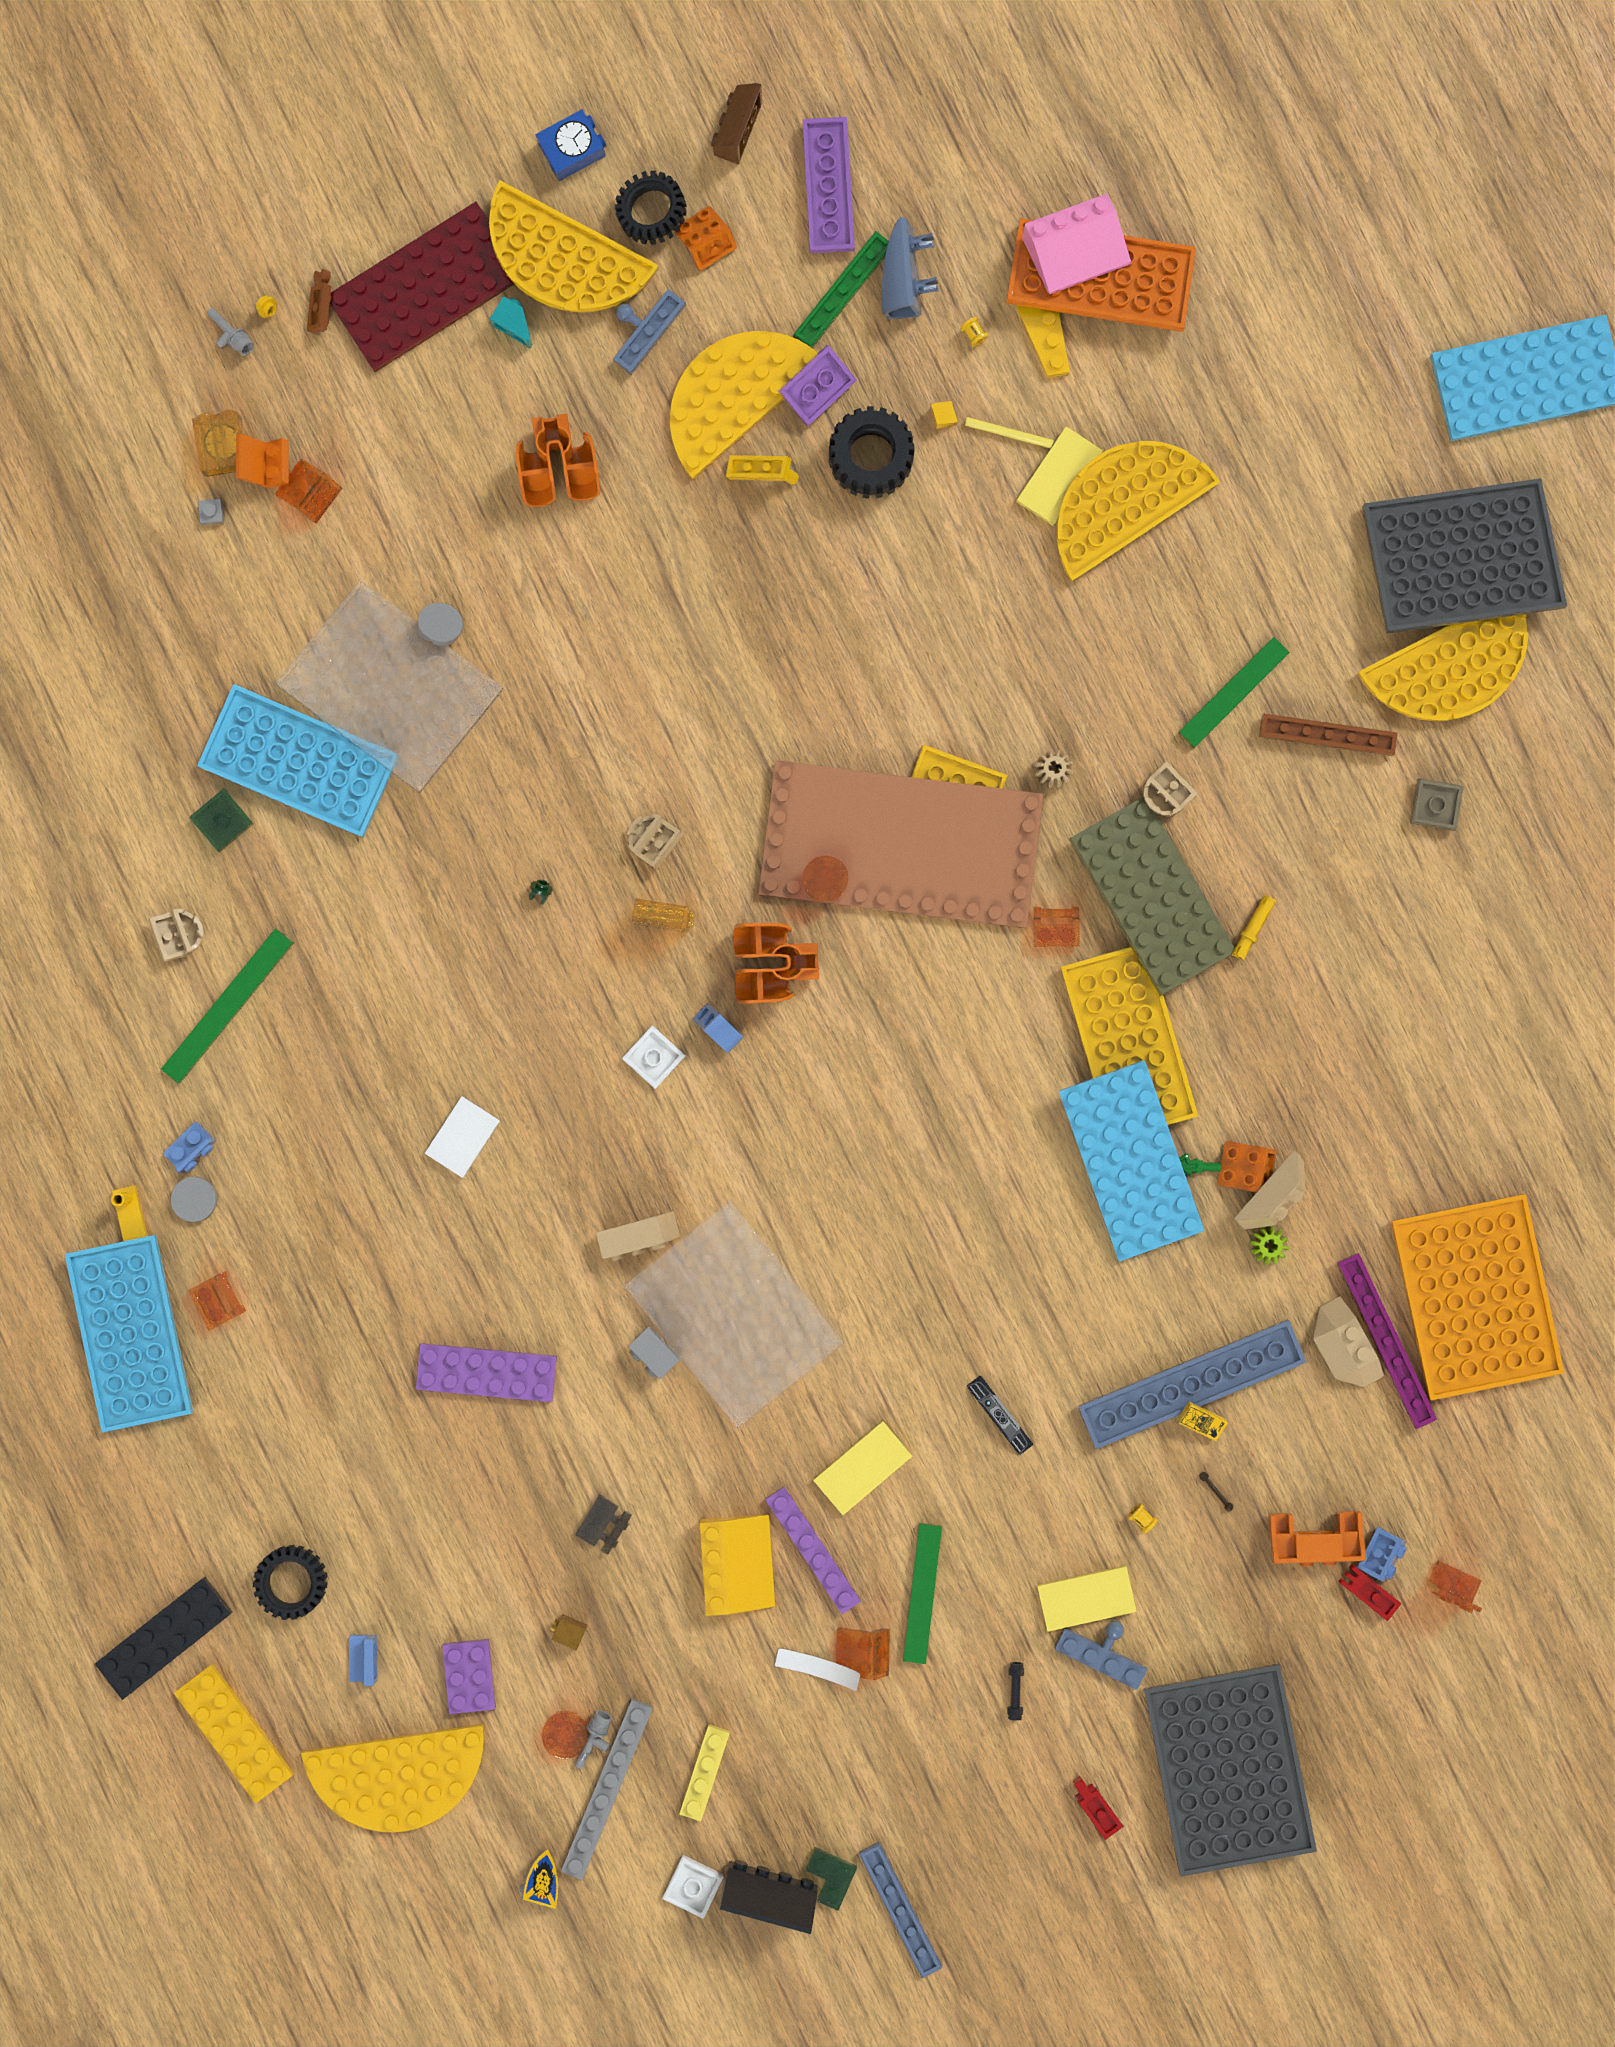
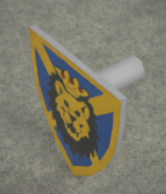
M546 1849L534 1860L528 1870L524 1884L520 1886L521 1900L556 1909L558 1876L554 1860L549 1850Z

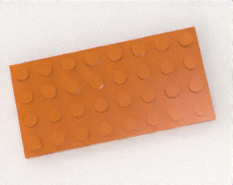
M1020 218L1006 300L1007 304L1179 332L1184 331L1196 247L1123 235L1131 260L1130 265L1049 295L1022 239L1025 224L1034 220Z

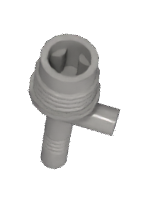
M210 308L207 311V315L224 331L216 342L218 346L224 348L228 344L242 356L252 352L255 345L244 329L234 330L214 308Z
M596 1710L594 1716L591 1717L586 1725V1729L590 1734L574 1764L579 1769L583 1768L593 1746L604 1752L610 1746L608 1742L599 1738L606 1737L612 1720V1716L603 1710Z

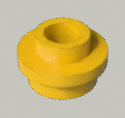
M262 296L256 303L258 314L262 318L273 316L277 310V301L273 297Z

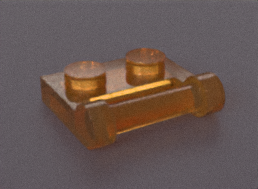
M1072 906L1071 909H1041V907H1033L1034 947H1079V906ZM1041 918H1071L1072 924H1041Z
M226 1271L188 1290L208 1331L246 1312L244 1305L241 1306L227 1279L229 1276ZM216 1283L220 1284L233 1309L229 1313H227L213 1286Z

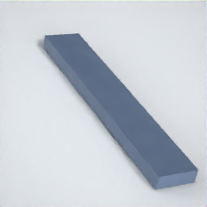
M878 1841L859 1851V1855L921 1977L924 1978L940 1970L942 1964L880 1842Z

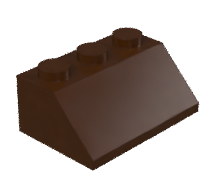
M759 83L737 85L735 91L730 92L727 100V112L722 113L719 120L720 130L718 133H714L711 141L714 156L739 165L762 106V86Z

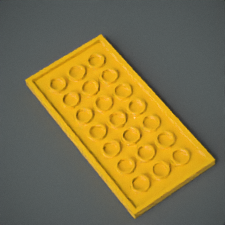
M1132 947L1060 967L1092 1078L1145 1060L1167 1125L1198 1117L1164 996L1158 994Z

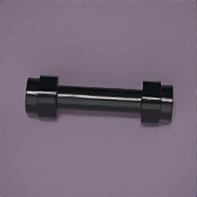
M1010 1662L1008 1675L1012 1676L1011 1706L1007 1707V1714L1009 1720L1018 1721L1022 1720L1023 1707L1020 1706L1021 1676H1024V1668L1021 1662Z

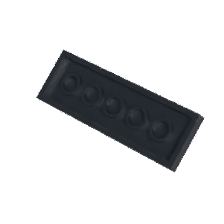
M203 1577L97 1661L95 1665L123 1700L233 1612L208 1579Z

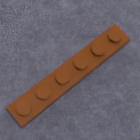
M1264 713L1261 719L1259 737L1394 756L1398 733Z

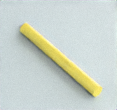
M967 417L965 426L1052 448V439Z

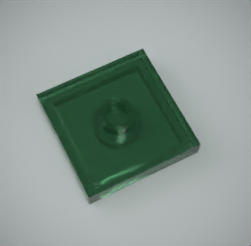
M224 788L189 817L218 852H221L254 824Z

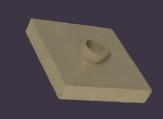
M1421 778L1417 779L1410 824L1456 831L1464 786Z

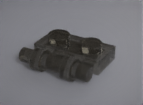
M599 1494L575 1535L594 1547L598 1540L601 1539L605 1542L601 1551L609 1555L612 1548L617 1546L618 1538L622 1531L626 1530L629 1526L628 1521L632 1514L624 1510L621 1517L617 1516L615 1512L619 1506ZM611 1521L615 1524V1527L609 1535L604 1530Z

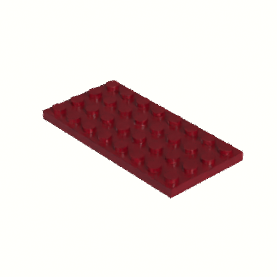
M477 201L332 291L330 294V304L373 371L376 372L507 290L514 283L504 272L497 260L491 242L489 220Z

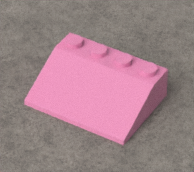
M1107 193L1028 222L1024 226L1022 239L1049 295L1131 264L1117 213Z

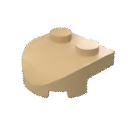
M1167 761L1150 776L1143 787V797L1146 804L1152 811L1162 816H1171L1178 813L1198 794Z
M659 815L640 816L633 821L628 829V846L641 860L657 870L684 834Z
M174 909L169 913L148 919L163 962L189 955L198 947L203 937V927L198 917L184 909Z

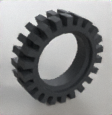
M646 171L641 172L642 178L639 179L636 174L632 176L634 179L633 183L627 180L625 182L627 188L621 187L619 189L621 196H616L617 204H615V210L617 212V219L629 238L632 237L635 242H638L640 239L641 243L647 245V240H649L651 245H655L656 239H659L660 243L665 242L663 237L665 235L671 239L673 237L672 230L678 233L680 230L678 224L683 225L685 221L683 216L687 214L685 208L687 205L678 183L670 175L666 177L664 172H660L658 176L656 171H651L650 176H648ZM649 191H660L670 198V208L661 221L651 225H644L633 219L632 207L638 197Z
M289 1545L288 1547H280L268 1554L257 1566L258 1569L254 1573L255 1581L253 1582V1588L255 1587L256 1589L254 1596L259 1598L257 1603L259 1606L263 1605L265 1607L264 1611L266 1613L269 1611L273 1613L272 1617L277 1618L280 1616L281 1620H287L288 1618L294 1620L300 1616L303 1617L321 1602L326 1593L324 1591L327 1588L328 1582H326V1578L328 1576L327 1572L324 1573L323 1570L325 1565L319 1562L320 1557L318 1555L314 1556L312 1550H304L303 1546L294 1547L295 1545ZM290 1561L296 1562L307 1570L311 1580V1587L308 1595L303 1600L297 1603H287L274 1595L270 1586V1577L278 1564Z

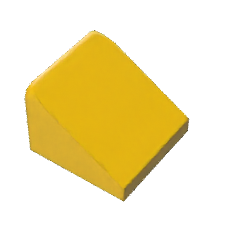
M952 401L930 405L936 430L958 423Z

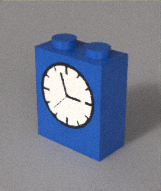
M583 109L535 134L537 143L558 181L605 157L604 148L606 143L601 134L597 135L595 133V123L590 115H585Z

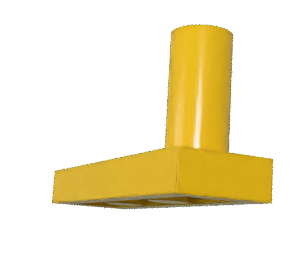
M729 455L726 478L730 480L785 481L790 485H794L797 483L799 475L790 469L791 458L788 456Z
M136 1185L113 1190L111 1203L116 1207L123 1241L148 1236Z

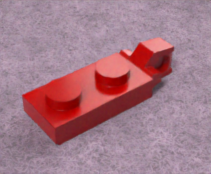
M1080 1776L1073 1780L1074 1786L1079 1791L1075 1795L1078 1803L1105 1840L1124 1827L1099 1790L1092 1783L1087 1786Z

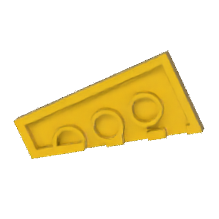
M1015 305L1047 378L1069 374L1070 370L1059 312Z

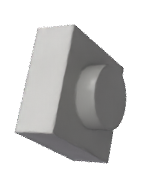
M221 499L198 501L199 517L202 525L224 523L223 501Z

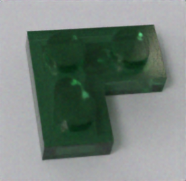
M815 1847L806 1866V1871L825 1879L817 1902L839 1911L857 1866Z

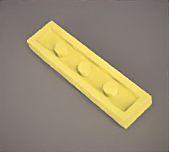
M708 1724L683 1800L680 1815L698 1821L702 1820L730 1731Z

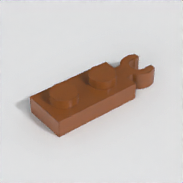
M321 269V272H314L315 286L311 287L307 331L313 334L327 330L329 324L328 314L331 302V286L328 283L331 272L325 269Z

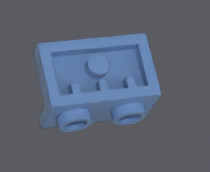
M194 1122L163 1154L173 1163L178 1173H184L185 1171L188 1173L198 1164L196 1160L201 1155L205 1157L213 1150L214 1147L212 1145L216 1140L198 1122Z
M1377 1527L1366 1549V1561H1360L1357 1568L1380 1581L1386 1582L1387 1579L1391 1580L1397 1569L1394 1566L1398 1558L1402 1559L1407 1550V1547H1405L1406 1541Z

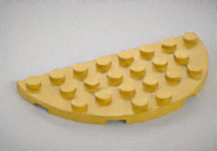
M499 180L491 200L489 218L493 250L502 269L510 280L536 301L570 312H594L608 309L636 295L648 284L658 270L659 265Z
M750 331L731 335L715 342L703 350L689 364L674 391L670 410V429L679 461L692 480L785 400L778 390L818 354L817 351L788 335L768 331Z
M1139 441L1122 444L1096 456L1072 480L1065 492L1058 512L1056 525L1057 547L1062 566L1070 582L1219 484L1220 480L1204 462H1200L1189 454L1188 451L1163 442Z
M1527 614L1448 625L1366 667L1357 674L1367 689L1379 701L1405 716L1425 721H1449L1467 717L1493 703L1516 678L1527 650Z
M484 1724L306 1750L301 1755L304 1768L314 1790L323 1802L337 1815L365 1829L379 1832H404L426 1826L440 1819L465 1796L478 1773L482 1760L485 1741Z

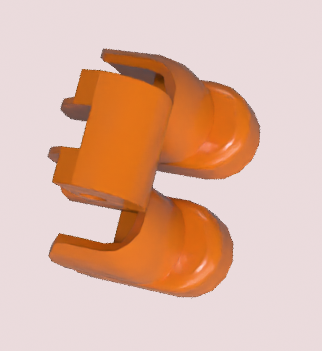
M559 414L555 418L543 419V417L532 418L537 452H525L523 441L517 443L515 451L519 484L524 504L531 507H542L556 500L550 451L560 450L568 497L576 501H586L597 497L601 492L595 448L590 434L583 432L584 444L579 447H572L567 414Z
M735 924L733 929V949L736 958L784 957L785 967L776 969L736 970L734 987L737 1003H771L789 1000L794 996V992H789L788 980L819 979L818 943L787 944V932H791L792 928L786 924Z

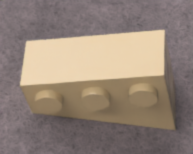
M671 1211L597 1232L596 1236L602 1258L611 1257L612 1261L625 1258L624 1254L631 1252L632 1256L645 1253L644 1248L652 1246V1250L666 1247L665 1242L680 1238V1233L674 1212Z

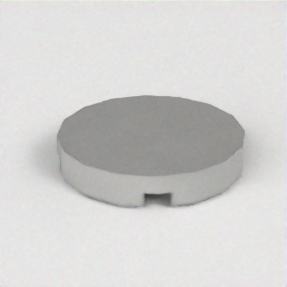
M433 603L426 606L418 617V631L422 638L426 641H431L432 644L437 646H447L454 643L463 629V621L459 612L452 606L444 603Z
M189 1177L178 1182L171 1195V1206L175 1214L182 1220L189 1222L202 1221L210 1217L218 1202L214 1186L209 1181L200 1177Z

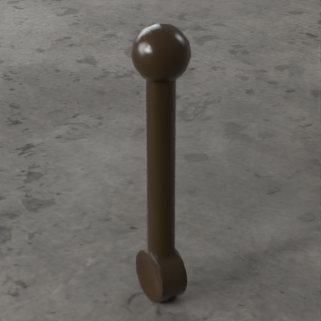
M1201 1472L1199 1474L1200 1480L1208 1484L1225 1505L1226 1511H1232L1233 1504L1228 1502L1208 1479L1209 1475L1206 1472Z

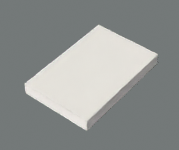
M462 1096L425 1154L464 1178L500 1123V1120Z

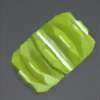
M1269 1226L1268 1231L1261 1227V1236L1254 1232L1253 1237L1257 1241L1249 1242L1250 1245L1256 1246V1248L1250 1251L1251 1254L1259 1253L1256 1256V1261L1260 1262L1264 1258L1265 1265H1269L1271 1260L1274 1264H1278L1277 1256L1284 1259L1286 1256L1281 1251L1289 1250L1288 1246L1282 1244L1287 1242L1288 1238H1280L1283 1231L1277 1230L1274 1233L1275 1229L1272 1226ZM1270 1239V1243L1274 1244L1273 1249L1269 1248L1270 1251L1268 1252V1248L1264 1245L1265 1242L1269 1243L1268 1240Z

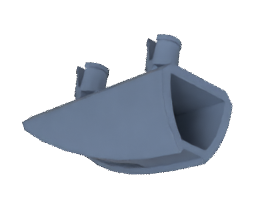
M903 217L897 220L893 228L885 255L882 277V314L886 315V319L919 317L921 315L920 294L939 292V288L935 285L938 284L937 277L918 280L915 256L917 250L935 248V244L932 241L934 240V235L929 233L914 237L912 225L907 218Z

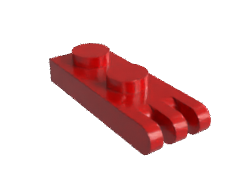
M1351 1564L1349 1568L1356 1573L1354 1577L1346 1571L1343 1575L1350 1579V1582L1347 1583L1341 1578L1338 1582L1386 1621H1389L1402 1603Z

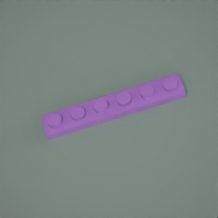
M785 1486L765 1499L841 1614L860 1603L861 1599Z

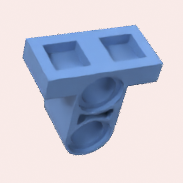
M708 1003L692 1019L727 1053L743 1039V1036Z

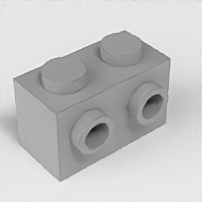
M650 1325L628 1346L631 1349L629 1351L631 1356L638 1362L642 1360L647 1365L645 1370L653 1378L657 1376L661 1379L681 1359Z

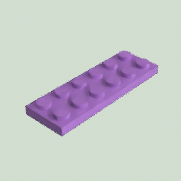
M847 117L803 119L810 254L855 251Z
M421 1343L416 1390L552 1402L557 1356Z

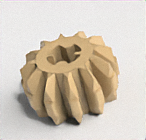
M1051 750L1046 752L1047 757L1041 754L1039 759L1042 763L1037 762L1035 764L1036 768L1042 769L1035 773L1038 777L1043 775L1040 783L1043 784L1048 780V788L1053 786V782H1055L1058 788L1062 786L1061 780L1068 783L1069 778L1066 775L1073 774L1071 769H1067L1073 765V762H1065L1068 755L1064 754L1062 758L1059 757L1060 750H1056L1054 756ZM1051 764H1053L1054 767H1059L1058 771L1056 772L1057 774H1055L1054 771H1049Z

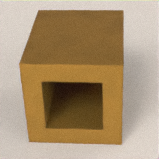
M563 1614L560 1620L555 1619L550 1632L554 1633L551 1640L577 1651L588 1625Z

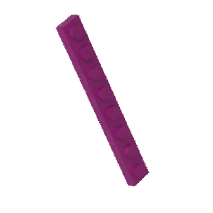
M1356 1253L1338 1261V1267L1414 1428L1418 1429L1437 1420L1360 1254Z

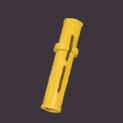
M1263 895L1246 929L1240 933L1241 938L1232 952L1234 957L1245 960L1251 946L1256 944L1258 940L1256 937L1277 902L1275 899Z

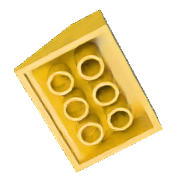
M769 1514L701 1519L700 1534L706 1616L734 1614L775 1607Z

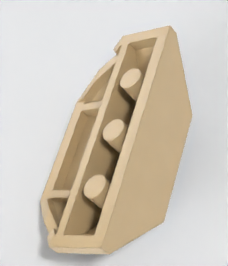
M1294 1150L1234 1218L1243 1229L1274 1226L1286 1217L1288 1210L1295 1203L1301 1200L1303 1193L1306 1191L1304 1161L1298 1152Z
M1338 1296L1320 1306L1312 1339L1333 1377L1337 1380L1366 1387L1384 1377L1378 1356L1357 1318L1343 1299Z

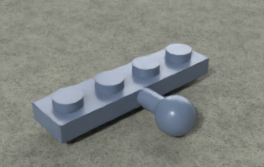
M667 289L643 321L634 315V310L630 305L621 304L616 310L617 318L622 322H630L637 329L613 358L614 362L632 375L684 309L686 302Z
M1111 1621L1106 1626L1107 1637L1103 1645L1068 1628H1063L1054 1646L1055 1650L1138 1690L1147 1672V1667L1111 1650L1115 1640L1120 1639L1124 1634V1627L1120 1622Z

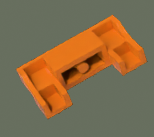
M1360 1511L1336 1512L1337 1530L1294 1531L1293 1514H1268L1272 1562L1274 1564L1299 1563L1300 1566H1313L1314 1562H1322V1565L1334 1566L1336 1562L1366 1561L1362 1513Z

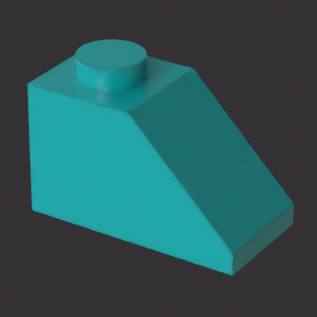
M503 296L489 318L492 326L531 348L533 344L522 304L514 298L509 300Z

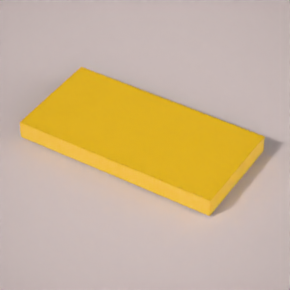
M923 744L912 777L1003 789L1008 775Z

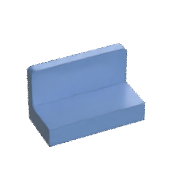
M351 1635L349 1637L350 1682H364V1686H374L377 1682V1635Z

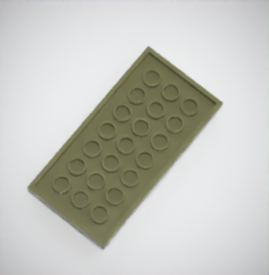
M1144 797L1069 839L1160 996L1232 954L1235 949L1157 814L1148 807Z

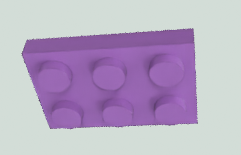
M826 345L778 392L803 423L809 426L857 379L832 348Z
M489 1639L444 1643L443 1655L449 1714L495 1710L496 1703Z

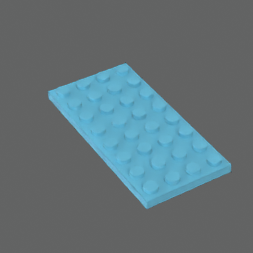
M1606 315L1434 352L1430 355L1450 442L1615 405V349Z
M233 684L197 766L364 838L400 756Z
M1145 1060L1058 1090L1119 1262L1204 1231Z
M157 1235L66 1253L65 1259L101 1432L192 1414L193 1408Z

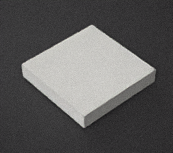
M652 1025L622 1059L656 1089L686 1055Z
M682 1855L662 1899L704 1919L724 1874Z

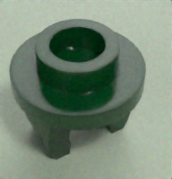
M545 880L533 881L530 885L532 892L529 895V899L533 900L535 895L539 894L542 897L540 904L543 905L548 899V895L552 894L553 889Z

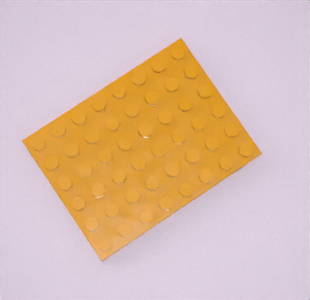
M1526 1194L1391 1221L1428 1400H1436L1564 1374Z

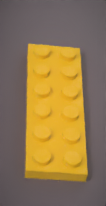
M213 1663L174 1692L175 1696L255 1804L293 1776L294 1772Z

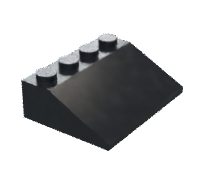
M741 1860L729 1861L722 1886L720 1910L811 1934L818 1885L807 1878H801V1880L792 1878V1875L785 1872H779V1874L770 1872V1869L763 1866L754 1868Z

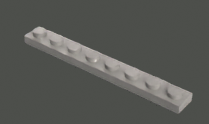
M634 1698L631 1699L561 1872L580 1880L583 1879L653 1706Z

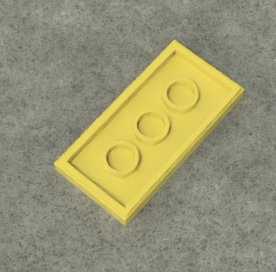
M1065 427L1016 502L1054 526L1057 522L1062 499L1070 483L1091 460L1103 453V450L1068 427Z
M881 1421L815 1477L813 1481L838 1511L844 1515L908 1461L912 1455L885 1422Z
M1126 1565L1037 1585L1047 1632L1137 1612Z

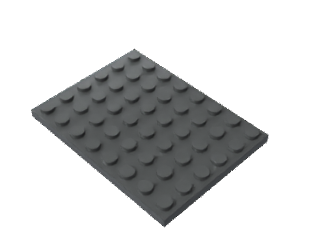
M1541 478L1364 503L1362 506L1386 634L1565 609L1567 606Z
M1279 1664L1144 1688L1180 1877L1317 1852Z

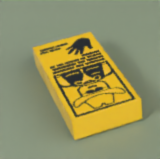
M1189 1401L1177 1419L1179 1424L1217 1441L1228 1424L1225 1418Z

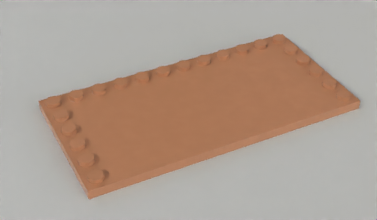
M775 760L759 895L1027 928L1044 794Z

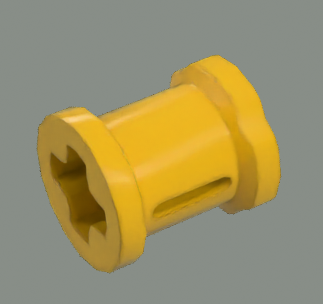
M976 316L967 320L960 327L961 331H965L971 340L970 345L972 347L980 345L989 337L988 333L984 332L980 327L979 319Z
M1142 1503L1136 1505L1127 1516L1129 1520H1133L1141 1528L1144 1534L1149 1532L1158 1521L1156 1517H1152L1144 1509Z

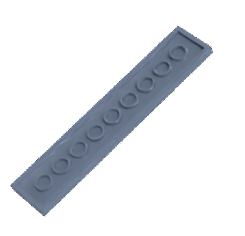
M1287 1319L1078 1405V1408L1094 1447L1098 1449L1180 1415L1188 1401L1202 1406L1307 1362L1290 1321Z

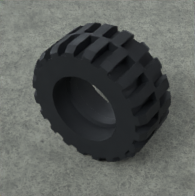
M867 406V411H862L861 408L854 410L853 415L846 414L843 417V421L837 423L834 433L830 437L829 465L833 470L832 474L835 480L840 481V486L843 489L849 488L851 494L856 496L857 493L863 494V498L868 499L869 495L881 498L883 493L887 492L889 495L895 491L896 487L900 488L904 484L905 478L911 472L915 446L912 433L907 430L908 425L904 420L899 421L896 413L892 412L890 415L886 413L887 409L880 407L879 411H875L874 406ZM866 435L882 437L892 447V459L886 467L880 470H864L858 467L851 459L850 449L852 444L858 438Z

